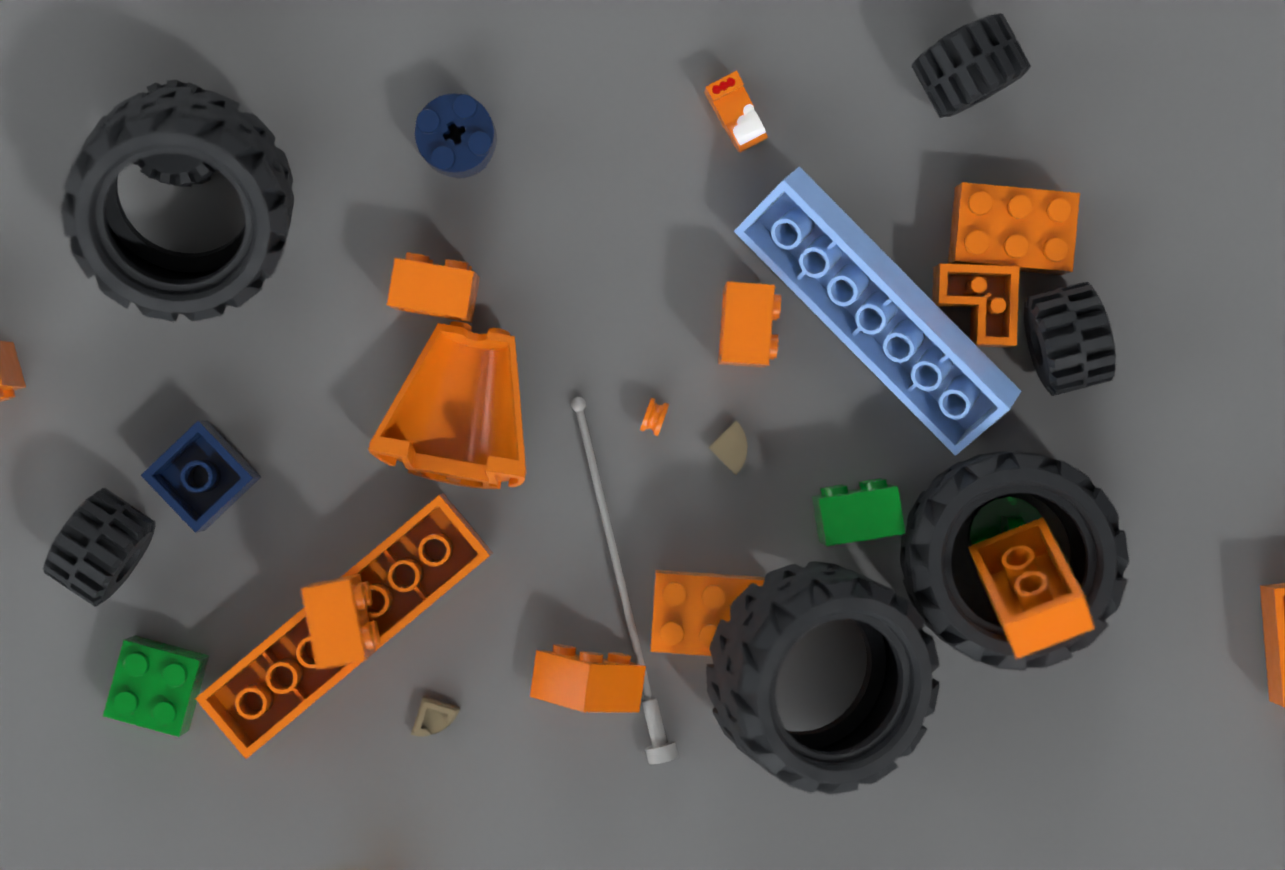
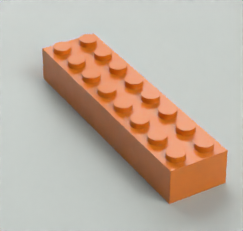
M443 493L434 498L341 577L361 574L362 582L368 581L372 595V605L367 606L369 620L376 621L378 626L380 644L375 645V650H378L493 554V552ZM303 608L195 699L242 756L247 759L363 661L317 670L305 608Z

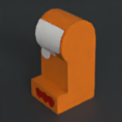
M737 70L705 87V96L739 153L768 138Z

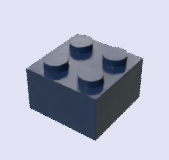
M200 420L141 474V477L195 533L209 528L261 478L209 421Z

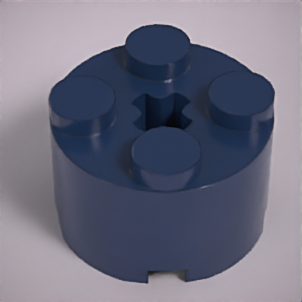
M452 93L433 99L418 114L415 126V140L419 152L430 167L449 177L466 178L479 173L487 166L496 148L497 133L494 123L485 107L470 95ZM458 128L460 132L466 131V133L461 135L462 142L455 145L452 139L447 140L451 137V130Z

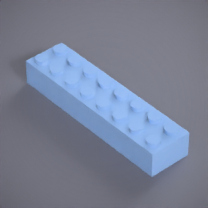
M800 166L788 175L734 230L743 242L955 456L1009 411L1021 393V390Z

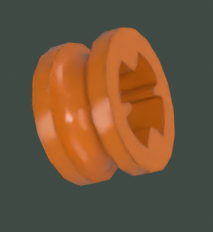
M651 398L640 430L651 429L654 433L653 435L658 436L669 404L658 405L655 401L656 399Z

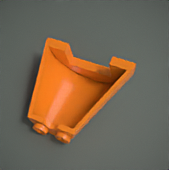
M452 321L449 325L438 323L371 439L368 451L374 457L390 466H395L396 461H399L408 469L407 473L442 483L481 489H500L501 482L509 481L508 486L512 488L522 485L526 477V462L515 336L500 328H489L486 334L473 333L471 325L459 321Z

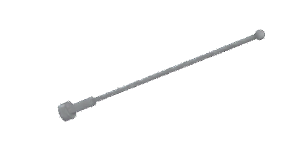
M575 397L571 401V408L577 414L636 663L645 666L584 414L586 401L582 397ZM645 670L643 684L645 700L642 701L652 743V746L645 748L648 764L654 765L677 759L679 755L676 742H667L657 698L652 697Z

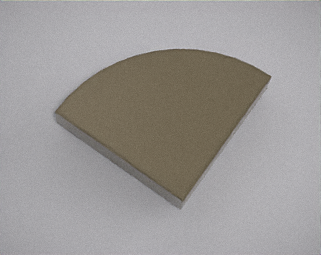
M737 420L708 447L735 475L743 467L748 449L746 435Z
M423 696L411 735L429 736L441 732L455 720L461 708Z

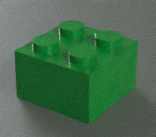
M877 478L859 481L860 489L848 490L847 485L843 486V484L821 487V495L812 496L819 542L825 546L906 534L898 486L887 484V479Z
M136 635L124 639L103 717L177 737L182 736L190 729L197 704L195 698L200 693L209 655Z

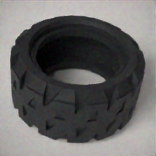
M162 87L147 96L146 93L141 92L120 102L106 117L103 116L87 137L71 167L64 185L65 195L61 207L64 234L66 237H70L72 256L85 276L91 278L95 275L99 290L124 308L128 309L130 302H133L142 315L172 322L177 320L178 314H183L190 321H200L221 316L224 314L227 306L238 308L260 292L265 279L270 278L274 274L283 254L295 201L292 192L293 176L286 154L275 146L276 137L255 114L240 112L238 110L240 105L238 102L212 91L192 94L193 87ZM179 153L196 157L214 166L232 183L242 201L246 225L230 242L211 251L181 253L165 249L141 235L126 217L118 195V174L131 163L149 155Z
M1000 451L979 454L964 462L954 464L936 476L929 488L921 492L908 514L906 534H902L900 565L905 578L903 579V584L911 604L924 618L925 625L943 642L976 662H982L998 669L1024 671L1027 668H1046L1072 658V652L1090 646L1108 627L1109 624L1105 621L1118 610L1127 584V579L1123 578V574L1129 564L1125 531L1119 528L1117 510L1101 488H1096L1085 473L1065 461L1055 460L1043 454ZM1009 493H1026L1046 504L1060 519L1070 543V570L1084 595L1094 625L1092 630L1018 659L1015 657L1000 622L980 618L963 601L954 583L951 568L954 540L965 519L984 502Z
M815 561L809 562L806 567L790 564L766 574L762 586L755 583L750 584L730 605V621L720 620L710 644V653L714 664H707L706 667L707 693L715 706L712 710L713 715L723 733L736 745L738 750L788 786L809 793L817 790L831 795L858 790V783L873 784L897 769L899 766L894 761L898 757L909 756L926 733L927 728L922 724L925 717L933 714L935 711L940 687L939 681L932 678V672L939 667L934 638L923 631L922 628L926 622L908 600L898 596L891 588L837 564ZM853 619L863 636L867 654L864 681L855 700L841 716L823 727L799 732L786 730L778 713L776 685L780 668L788 652L803 635L813 628L833 620Z

